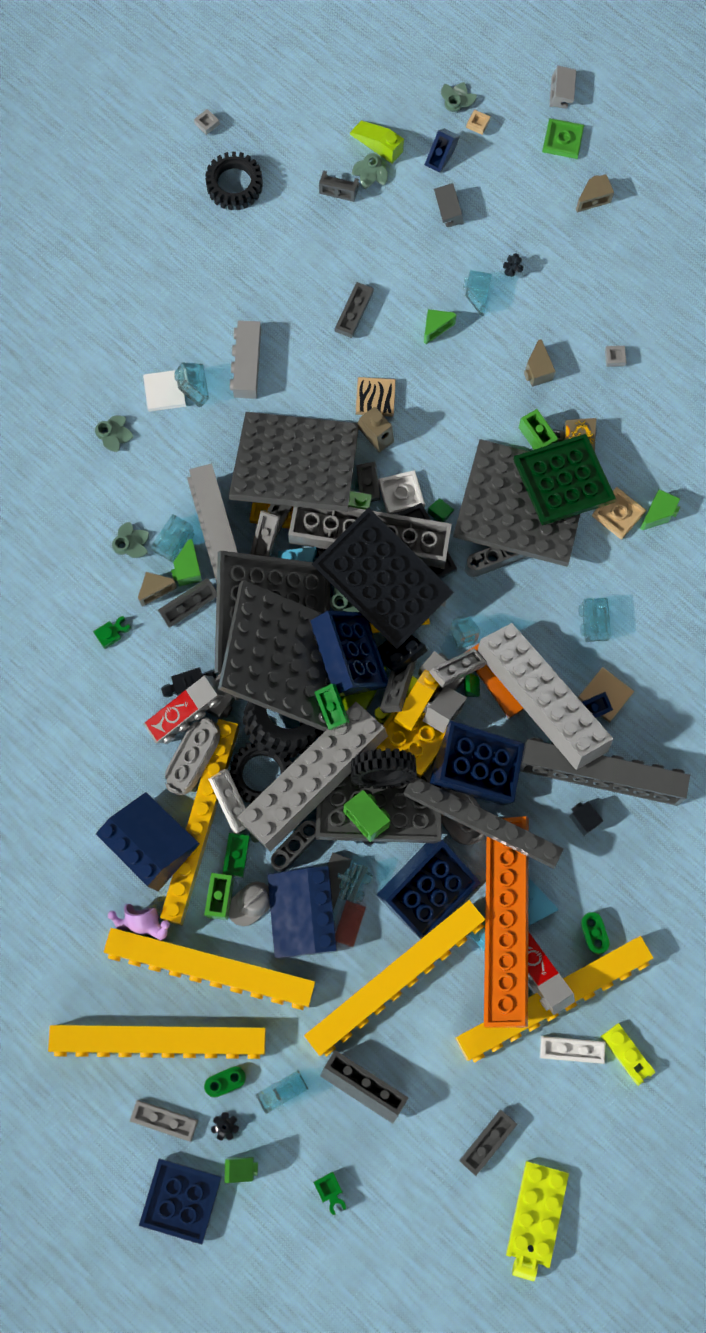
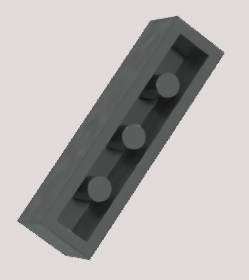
M336 1050L320 1077L392 1124L408 1100L407 1096Z

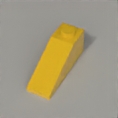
M425 669L406 698L402 711L398 712L394 719L395 723L410 731L415 727L423 715L429 701L432 702L434 695L440 687V684L428 670Z

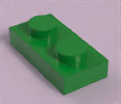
M330 684L315 691L329 730H334L350 722L335 684Z
M229 833L222 874L244 878L249 835Z

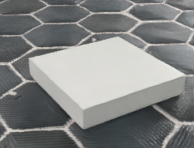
M181 369L143 375L148 412L186 407Z
M415 470L378 479L387 513L396 515L419 503H422L425 507Z

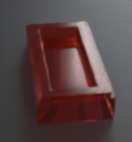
M346 901L336 931L337 943L354 947L366 910L365 906Z

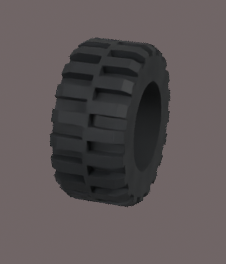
M249 701L244 710L243 724L246 725L244 728L246 735H250L249 740L252 744L256 743L258 745L257 749L267 751V755L270 756L276 754L279 758H286L287 755L290 758L296 757L298 753H304L314 743L321 731L300 722V727L294 729L279 727L269 718L266 708Z

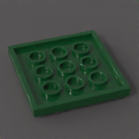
M587 434L525 452L513 458L542 526L615 503L616 497Z

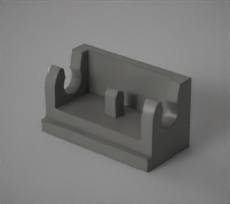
M323 170L319 181V194L354 202L359 187V179L355 178L354 182L330 177L327 175V171Z
M451 183L435 188L434 192L442 221L446 227L464 224L454 184Z

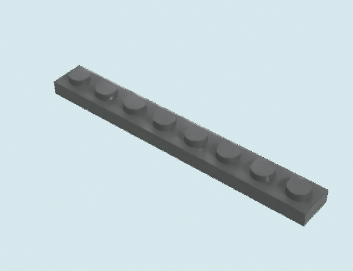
M418 777L414 778L413 782L410 781L404 791V796L553 869L564 849Z

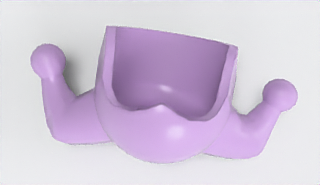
M126 904L124 907V919L117 917L115 911L108 913V918L114 922L118 930L132 931L141 935L149 934L158 940H164L168 935L170 923L164 920L161 925L159 924V915L156 908L151 909L149 907L143 910H134L131 904Z

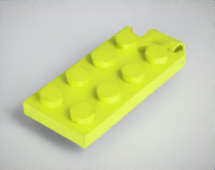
M525 1162L506 1250V1256L516 1257L512 1268V1276L534 1282L538 1264L550 1268L569 1173ZM529 1245L533 1247L532 1252L528 1251Z

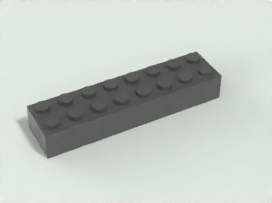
M539 738L527 739L525 742L520 772L678 806L687 798L690 774H685L684 770L672 769L671 771L664 769V766L653 764L652 766L644 765V762L640 760H632L630 762L616 755L611 757L602 755L576 770L553 742L551 744L543 743V740Z

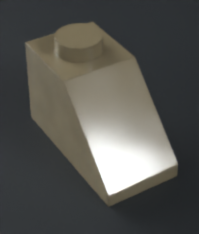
M606 174L596 175L588 180L578 200L577 212L611 203L614 191Z
M542 339L537 341L524 370L525 378L527 381H530L532 387L552 381L556 372Z

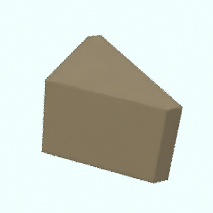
M146 572L138 595L141 606L143 607L177 588L172 578Z

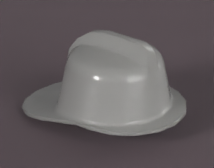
M259 881L251 882L231 899L229 911L231 921L239 926H249L270 909L268 885Z

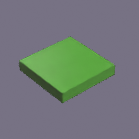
M549 118L542 152L578 159L584 125Z

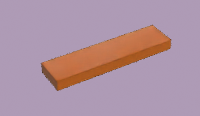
M477 644L476 646L472 647L471 649L474 648V649L477 651V650H478V647H479V644ZM487 665L476 671L508 719L524 710Z

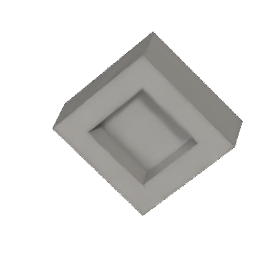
M208 109L194 119V124L206 135L220 125L219 119Z
M606 346V367L626 365L625 346Z

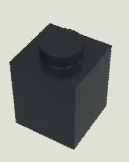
M589 801L585 804L580 802L571 809L573 813L569 817L583 836L603 822Z

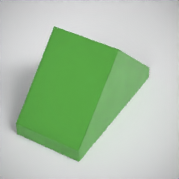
M428 309L424 343L428 344L454 326L457 315L454 312Z

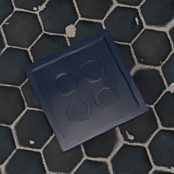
M159 1158L139 1226L202 1245L222 1176Z

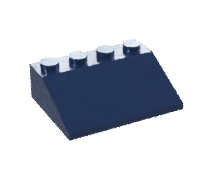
M326 611L310 620L330 683L336 685L340 696H350L387 687L388 678L369 621L360 612Z
M451 720L433 765L430 784L503 806L513 803L515 801L525 743Z
M147 792L111 816L96 832V835L147 887L159 891L200 844Z
M441 839L437 843H426L376 895L421 940L448 918L481 882Z
M312 867L268 874L275 959L338 952L329 867Z

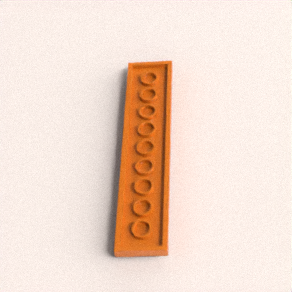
M527 816L502 818L529 831V818ZM488 836L486 842L484 1027L526 1028L528 1027L529 857Z

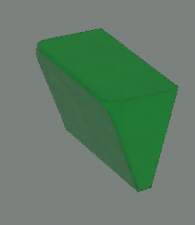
M439 498L428 508L427 513L438 522H445L454 512V509Z
M472 673L466 675L464 679L466 697L480 696V679Z

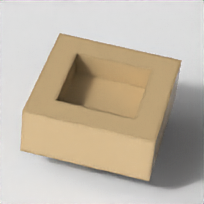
M474 110L467 122L466 128L483 135L490 122V116Z

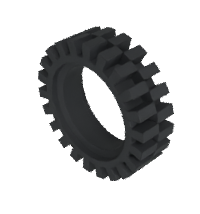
M228 152L224 153V158L221 155L217 156V161L213 159L211 165L207 167L208 171L205 173L207 192L210 195V199L214 200L216 205L220 203L221 208L224 209L228 205V210H232L233 206H236V210H240V205H243L245 209L248 207V202L252 205L254 204V199L258 200L263 187L262 172L256 160L253 159L251 161V156L247 155L244 158V153L240 152L239 157H237L236 152H232V156L229 157ZM240 169L250 176L251 182L240 193H228L218 186V178L226 170Z
M248 743L245 748L241 747L239 749V753L235 754L233 762L231 761L229 773L243 801L252 803L263 792L255 791L245 784L243 769L246 763L256 756H268L278 763L281 775L292 764L288 755L286 758H279L276 754L274 756L267 755V751L257 749L258 745L256 743Z
M386 748L385 751L376 749V752L369 750L368 754L362 752L351 759L352 782L361 787L365 786V788L373 786V789H378V787L386 789V786L394 788L395 785L403 786V783L409 784L410 781L413 782L414 778L417 777L415 755L406 750L399 752V749H394L390 751V748Z

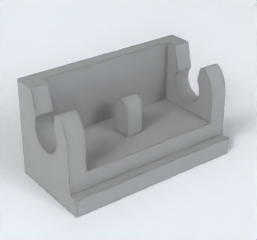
M557 66L551 78L549 107L568 108V104L562 102L573 103L576 80L575 69Z

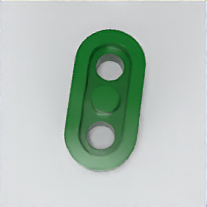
M595 912L585 914L581 919V927L587 946L592 953L602 954L608 950L610 945L603 920ZM588 920L594 921V927L588 925ZM595 940L601 942L600 947L594 945Z
M234 1066L210 1076L204 1084L206 1094L215 1098L242 1087L246 1081L245 1071L240 1067ZM233 1073H237L239 1076L236 1082L231 1080ZM213 1082L219 1084V1088L216 1091L211 1089Z

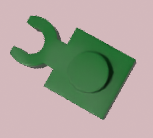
M124 616L119 617L114 625L108 621L93 631L104 649L121 639L119 633L130 631L131 627L129 624L121 627V623L125 621Z
M333 1171L313 1181L322 1202L330 1201L329 1210L332 1215L336 1214L333 1208L336 1203L341 1204L343 1210L346 1209L345 1202L337 1196L343 1191Z

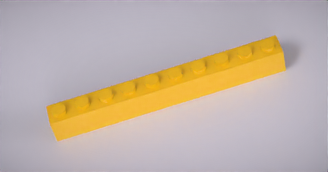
M218 719L217 722L220 729V740L202 773L186 827V831L200 844L172 875L160 916L163 921L167 920L170 923L183 926L219 802L208 779L220 771L228 769L239 733L238 724Z
M468 900L307 1032L304 1037L319 1056L324 1054L327 1057L336 1049L334 1045L341 1040L344 1043L353 1035L350 1031L355 1027L361 1029L369 1022L367 1017L372 1013L378 1015L386 1008L384 1003L389 999L392 1002L403 994L400 991L406 985L409 988L419 981L418 975L422 972L425 974L429 973L435 968L433 964L439 958L443 961L452 954L450 949L453 946L457 945L459 948L468 940L466 936L470 932L476 934L484 927L482 923L485 921V918L472 902Z
M110 928L103 952L108 954V959L120 962L121 958L129 960L128 964L140 967L142 963L149 965L148 969L161 972V969L169 971V975L181 978L182 974L190 976L189 980L193 982L210 981L209 986L222 989V985L231 987V992L242 994L243 991L251 992L250 996L257 999H263V996L270 997L271 1002L283 1005L284 1001L292 1003V1008L304 1010V1007L309 1008L315 986V981L115 928Z
M639 936L564 977V981L574 993L575 1002L566 1007L565 1010L568 1011L576 1007V1001L581 998L586 1001L596 995L594 991L602 988L604 991L614 985L612 981L620 978L622 981L632 975L630 971L638 968L640 971L650 965L648 961L652 960L653 956L642 937ZM535 993L528 997V1027L485 1028L483 1022L455 1037L466 1060L470 1061L472 1059L475 1063L484 1058V1052L489 1049L494 1052L502 1048V1042L510 1039L512 1042L522 1036L520 1032L528 1028L530 1032L540 1027L539 1022L546 1018L547 1021L558 1017L559 1014L553 1015L550 1010L546 1011L540 1002L541 997L538 993Z
M50 1025L48 1052H54L56 1057H67V1052H76L75 1057H89V1053H97V1057H110V1053H119V1057H132V1053H140L141 1058H153V1053H162V1058H174L175 1054H183V1058H196V1054H205V1058H217L218 1054H226V1059H239V1054H248L247 1059H260V1055H265L266 1028Z

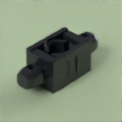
M198 667L171 676L173 684L164 685L161 688L164 697H172L175 693L179 696L204 675L213 676L216 680V673L211 670L202 675L201 669Z

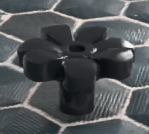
M519 254L509 255L507 258L508 262L503 264L504 274L513 277L516 271L522 272L524 267L520 265L522 258L519 257Z
M223 1112L221 1114L222 1118L215 1116L213 1119L216 1125L211 1127L212 1133H218V1140L222 1141L226 1137L229 1141L233 1139L232 1132L237 1133L239 1131V1126L234 1125L237 1122L235 1116L229 1118V1113Z

